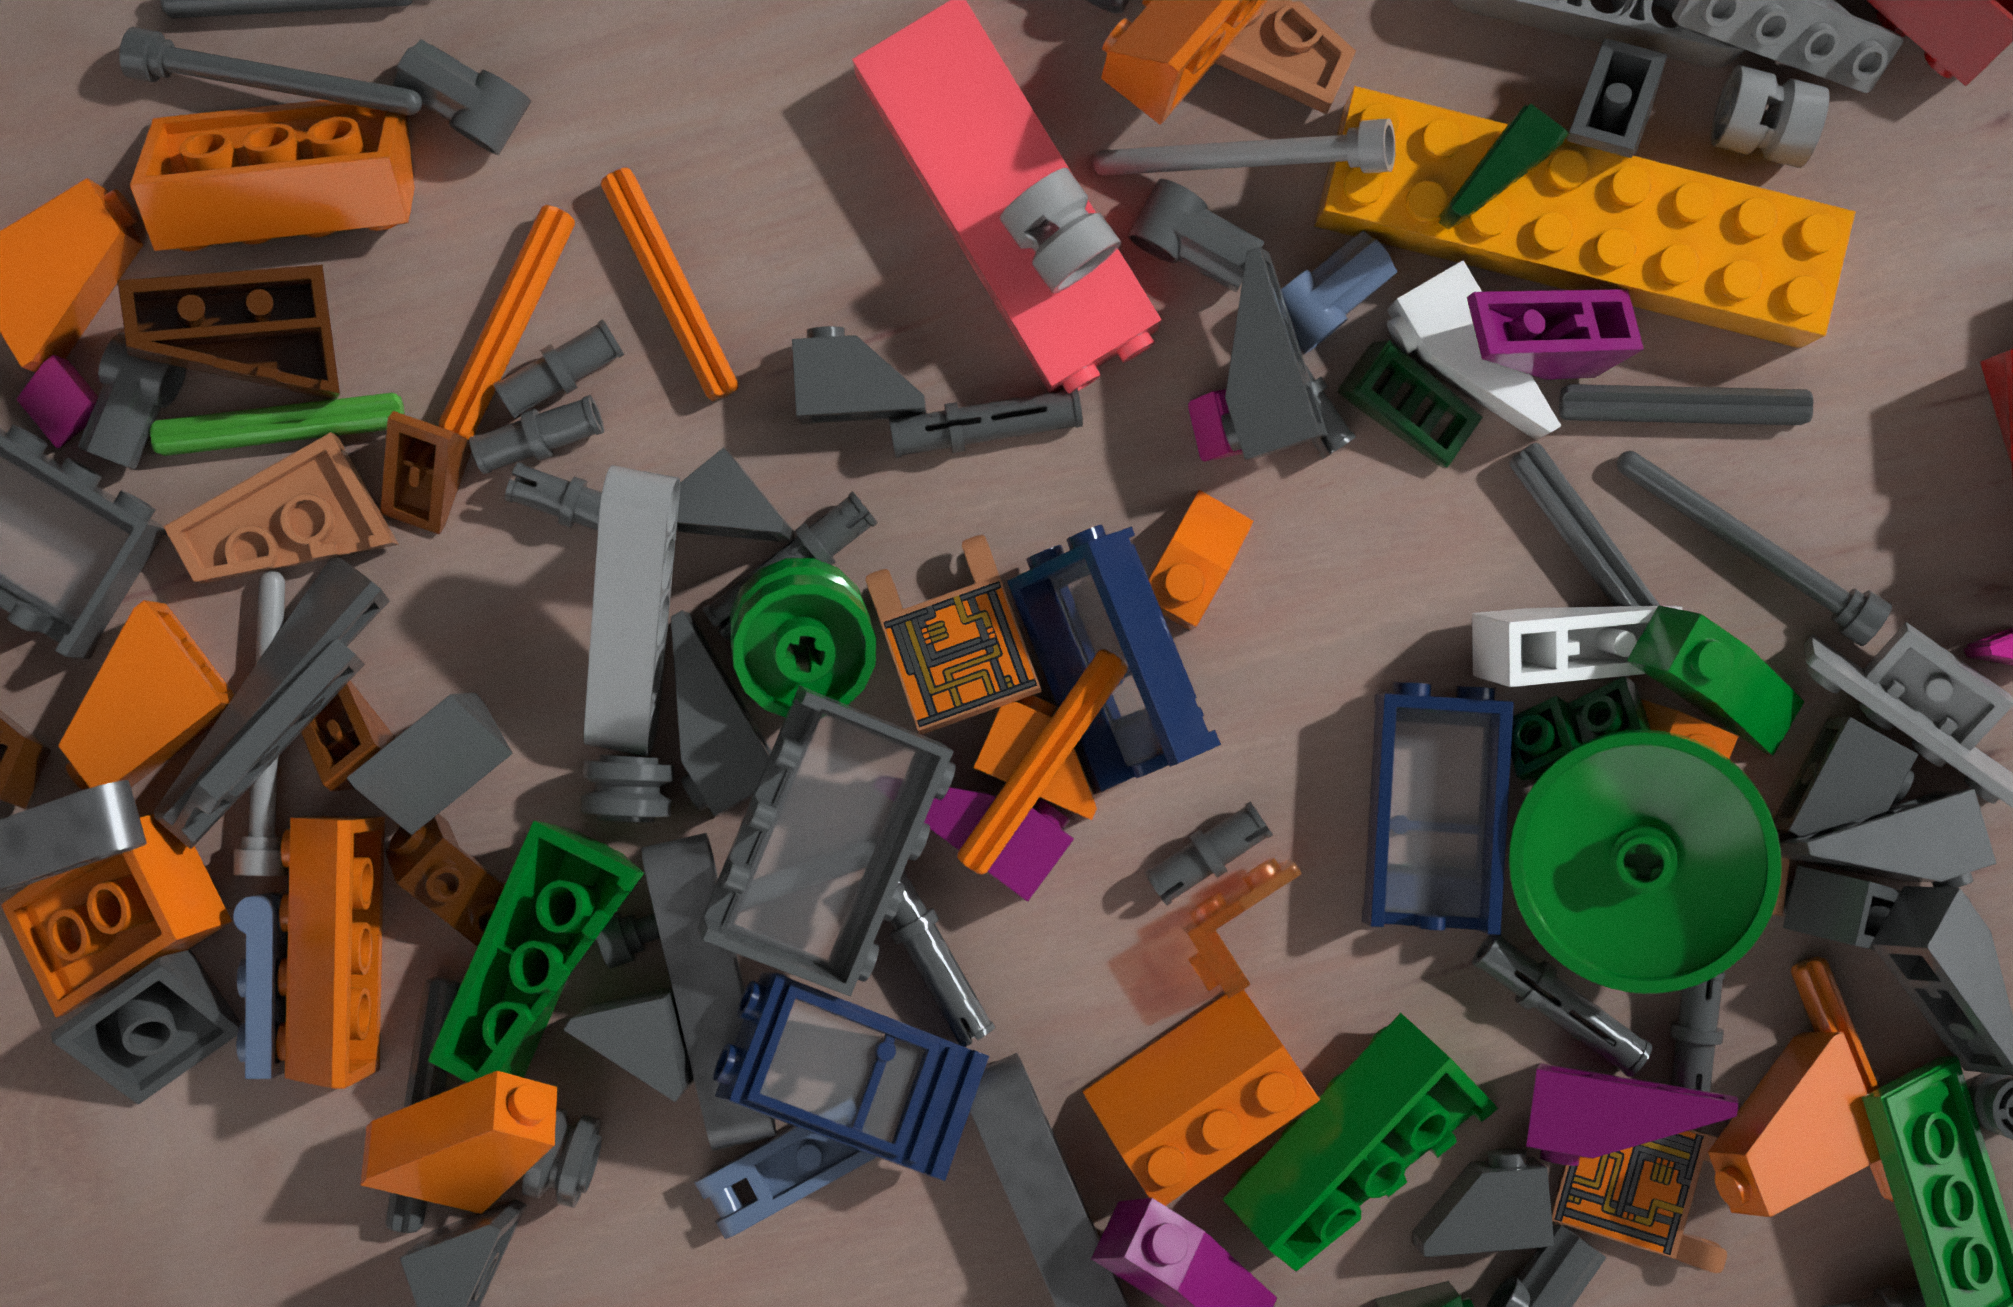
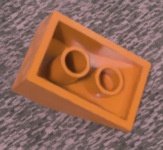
M154 814L140 817L147 842L146 845L32 883L1 904L56 1018L66 1015L113 990L157 958L188 950L232 922L195 846L192 849L188 848L158 822Z

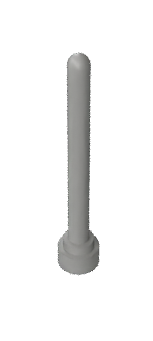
M1389 118L1362 120L1359 127L1349 128L1347 135L1102 150L1095 154L1092 165L1094 170L1103 176L1348 161L1351 168L1360 167L1363 173L1391 172L1395 162V134L1392 121Z
M267 571L259 579L256 664L284 625L285 579L277 571ZM278 757L250 786L248 837L241 838V849H234L233 875L287 876V868L283 866L281 861L282 837H275Z

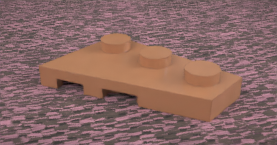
M1268 0L1215 63L1327 115L1356 50L1301 1Z
M331 432L163 526L193 581L202 584L399 545L338 435Z

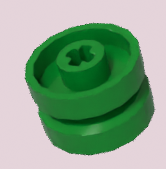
M785 558L760 568L740 587L730 610V642L733 667L744 692L764 710L786 718L799 685L846 705H849L865 689L876 665V636L858 586L838 567L815 558ZM801 636H809L806 639L800 640ZM822 713L820 718L825 717L827 715Z

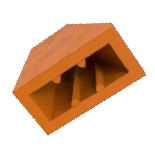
M86 178L0 231V333L22 368L36 373L43 362L53 354L66 359L116 286L117 280L121 279L142 248L143 244L132 227L133 224L139 221L130 203L119 190L108 191L89 178Z
M143 600L133 608L58 745L70 761L66 764L69 776L82 790L122 780H129L130 786L133 787L212 727L235 695L167 604Z
M1803 1032L1794 1036L1738 1110L1737 1117L1732 1118L1708 1150V1155L1716 1173V1188L1722 1199L1728 1204L1731 1213L1772 1217L1881 1160L1862 1097L1868 1093L1843 1032Z
M495 1071L375 1119L366 1127L360 1185L482 1214L555 1146L557 1087Z

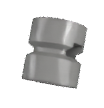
M1737 65L1728 77L1716 107L1711 130V145L1749 155L1756 148H1761L1763 158L1766 160L1802 168L1812 156L1821 136L1828 112L1829 89L1792 78L1780 86L1777 83L1776 75L1773 73ZM1766 105H1768L1769 107L1767 109L1763 125H1761L1760 122Z
M1068 168L1059 169L1035 183L1018 196L1000 215V221L1020 249L1033 248L1035 256L1032 265L1052 293H1058L1081 280L1107 260L1121 245L1120 239L1101 213L1088 214L1085 210L1089 197Z

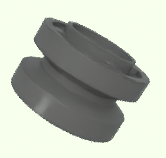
M600 755V761L583 760L582 777L595 783V790L581 796L580 812L596 814L597 820L620 822H655V817H671L672 800L660 794V787L673 782L674 765L658 764V758Z
M556 1107L555 1146L522 1176L524 1177L522 1194L540 1199L549 1188L555 1189L557 1204L575 1208L582 1193L585 1194L587 1192L598 1162L602 1144V1136H599L601 1119L583 1115L575 1125H570L567 1110Z

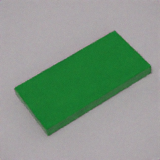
M1957 1056L1937 1057L1862 1097L1926 1307H2013L2012 1229L1960 1061Z

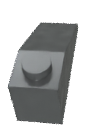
M1260 247L1249 250L1246 253L1225 395L1229 413L1222 415L1224 432L1233 451L1242 449L1245 460L1258 459L1328 435L1270 253Z
M681 610L671 616L681 761L689 773L681 778V782L699 811L709 807L712 814L718 816L753 796L772 750L690 613Z
M1975 789L1936 791L1892 805L1887 812L1779 842L1781 857L1901 882H1932L1933 887L1948 886L1958 888L1974 881L1971 872L1997 864Z
M1904 886L1871 945L1952 1055L1958 1057L1964 1071L2013 1076V1014L1990 929L1961 888L1948 886Z

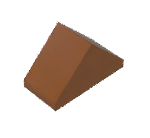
M393 411L387 421L381 514L440 535L446 525L472 452L469 440L453 431Z
M351 681L340 690L301 732L321 782L330 791L356 790L347 777L395 739V736Z

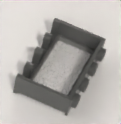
M12 425L8 432L0 428V607L10 613L7 620L27 631L44 633L57 641L59 644L55 651L63 656L91 659L100 636L161 537L167 535L161 524L151 519L156 509L145 501L123 490L119 492L117 497H114L97 486L102 476L92 469L66 457L61 465L43 454L48 446L45 441L16 425Z
M799 685L698 925L702 940L851 997L857 981L866 982L874 969L879 953V945L874 944V940L883 919L889 922L892 921L900 907L905 886L900 884L899 881L908 859L916 861L926 845L930 825L924 823L933 799L941 801L952 783L955 764L949 761L954 751L941 742L917 734Z

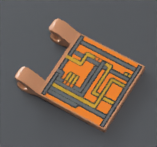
M977 535L962 542L966 561L975 584L903 609L889 570L881 569L870 573L865 579L920 735L1042 692L984 535Z
M1692 1129L1593 1159L1580 1156L1578 1166L1564 1165L1551 1209L1552 1221L1670 1257L1712 1273H1721L1726 1263L1727 1251L1715 1241L1683 1233L1703 1161L1712 1163L1708 1150L1719 1136Z

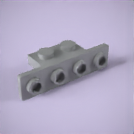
M1680 0L1672 13V19L1679 26L1863 93H1869L1874 88L1903 43V38L1895 31L1851 15L1835 0Z
M1907 622L1864 669L1813 634L1804 643L1805 660L1809 665L1807 672L1818 684L1836 694L1843 689L1861 702L1859 705L1861 711L1875 724L1886 730H1891L1893 726H1896L1914 739L1912 745L1928 761L1939 767L1949 763L1966 775L1964 778L1966 784L1971 789H1975V793L1992 804L2001 799L2013 808V773L1975 747L2013 706L2012 695Z

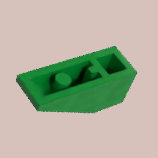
M1658 605L1626 660L1765 754L1774 756L1805 702L1748 645L1700 613Z

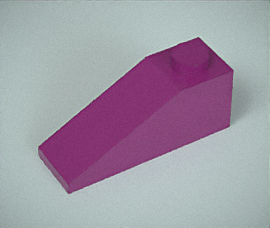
M1628 289L1473 292L1466 297L1481 358L1541 379L1596 378L1644 350Z
M881 774L872 786L894 802L903 778ZM950 786L941 801L933 799L924 823L929 824L933 832L960 850L997 797V794ZM1039 798L992 864L988 873L1028 902L1073 842L1074 838L1064 831L1070 819L1045 800Z
M1540 1063L1536 1069L1526 1147L1541 1149V1160L1562 1165L1578 1166L1580 1156L1593 1159L1737 1117L1738 1098L1732 1095Z
M1154 1198L1118 1201L1091 1257V1260L1166 1307H1274L1277 1297L1209 1234Z

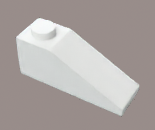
M1464 260L1400 296L1387 309L1392 318L1387 321L1389 333L1397 347L1404 353L1412 352L1419 365L1535 440L1561 427L1560 422L1532 375L1481 358L1466 297L1473 292L1482 291Z
M1658 606L1525 608L1472 613L1473 676L1508 687L1646 674L1626 660ZM1665 606L1682 610L1680 606Z

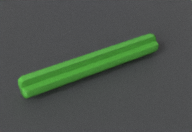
M384 393L155 420L150 425L151 444L155 453L169 456L321 438L330 432L339 436L387 430L388 417L393 411L405 415V408L401 396L395 393Z

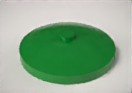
M1626 730L1609 733L1584 742L1558 758L1543 772L1528 792L1513 827L1509 852L1510 879L1513 893L1527 926L1538 942L1558 962L1575 974L1601 986L1631 993L1653 994L1679 991L1706 982L1729 969L1753 947L1763 933L1775 908L1781 884V848L1776 826L1766 802L1753 782L1737 765L1712 747L1680 734L1658 730Z

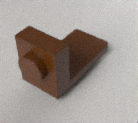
M437 814L413 835L400 826L392 836L389 848L385 851L396 883L478 947L505 883L459 847L449 822L440 814Z

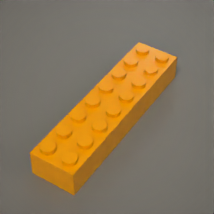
M1354 86L1343 107L1337 135H1347L1348 129L1359 127L1362 120L1389 118L1392 121L1395 134L1394 167L1391 172L1363 173L1360 167L1351 168L1348 161L1330 162L1314 227L1354 237L1364 230L1382 244L1458 263L1464 260L1466 265L1565 290L1628 289L1633 307L1796 348H1802L1826 336L1856 211L1637 156L1628 158L1572 143L1565 139L1563 144L1549 157L1461 224L1455 225L1448 230L1439 223V215L1508 124Z

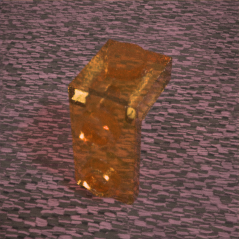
M1274 857L1270 858L1242 877L1247 886L1225 900L1221 892H1218L1188 912L1193 921L1182 929L1198 952L1188 958V961L1208 992L1219 985L1223 993L1230 999L1251 985L1216 929L1300 876L1302 872L1295 862L1287 860L1279 865Z

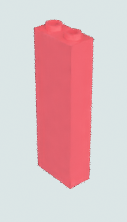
M950 0L852 59L858 81L1049 393L1057 392L1062 388L1068 394L1076 389L1080 391L1101 376L1097 369L1098 366L1117 355L1125 363L1155 344L1151 334L1158 331L1161 318L1119 249L1078 282L1058 293H1052L1032 265L1035 256L1033 248L1020 249L1000 221V215L1018 196L1044 177L1059 169L1068 168L966 0ZM1088 200L1085 210L1088 214L1096 213Z

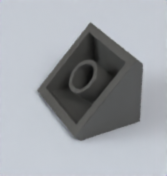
M724 447L680 482L676 532L789 543L793 540L794 530L742 466Z
M477 693L450 694L355 770L347 779L355 789L408 833L413 835L513 753L487 706Z
M189 949L157 958L51 1033V1038L54 1044L139 1105L236 1037L241 1022L194 953Z
M672 987L593 1004L572 1017L564 1028V1031L674 1102L694 1082Z
M515 1199L488 1209L482 1214L478 1213L432 1230L402 1255L400 1261L417 1307H480L527 1204Z

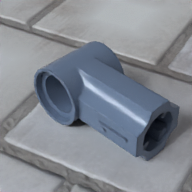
M1364 230L1334 252L1329 259L1310 273L1307 269L1281 289L1300 350L1304 355L1336 331L1348 320L1346 315L1398 272L1391 260L1390 254L1382 244Z

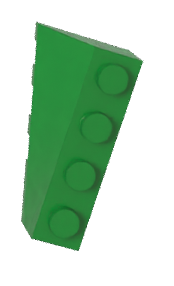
M533 820L428 1061L467 1083L495 1071L524 1078L568 976L638 883L644 872L623 853L572 828Z
M1400 1012L1388 1026L1380 1029L1372 1037L1368 1047L1344 1072L1336 1075L1328 1083L1324 1093L1319 1097L1320 1101L1312 1105L1299 1119L1291 1122L1284 1129L1279 1141L1259 1162L1241 1174L1236 1186L1222 1200L1269 1251L1297 1272L1361 1220L1362 1211L1359 1206L1369 1198H1381L1385 1195L1389 1198L1407 1183L1404 1174L1410 1165L1429 1150L1438 1158L1457 1143V1139L1452 1133L1456 1128L1473 1115L1482 1123L1499 1108L1443 1050Z

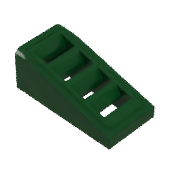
M1533 104L1524 105L1512 118L1439 215V223L1448 230L1455 225L1461 224L1549 157L1569 136L1568 131Z
M1390 340L1371 343L1337 391L1363 413L1442 468H1448L1483 418ZM1385 368L1388 369L1390 373L1377 391L1374 392L1371 388ZM1406 382L1412 387L1395 409L1389 403L1402 384ZM1425 397L1433 402L1415 425L1410 421V418ZM1447 411L1454 417L1438 440L1435 441L1429 434Z

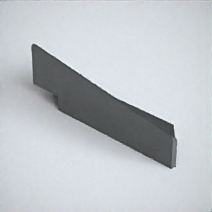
M339 556L328 560L154 810L155 819L188 848L192 849L365 665L347 646L390 602L381 588Z

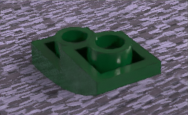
M1624 676L1569 703L1558 696H1554L1514 715L1511 757L1517 777L1523 781L1539 778L1562 755L1593 738L1626 730H1651L1636 683Z

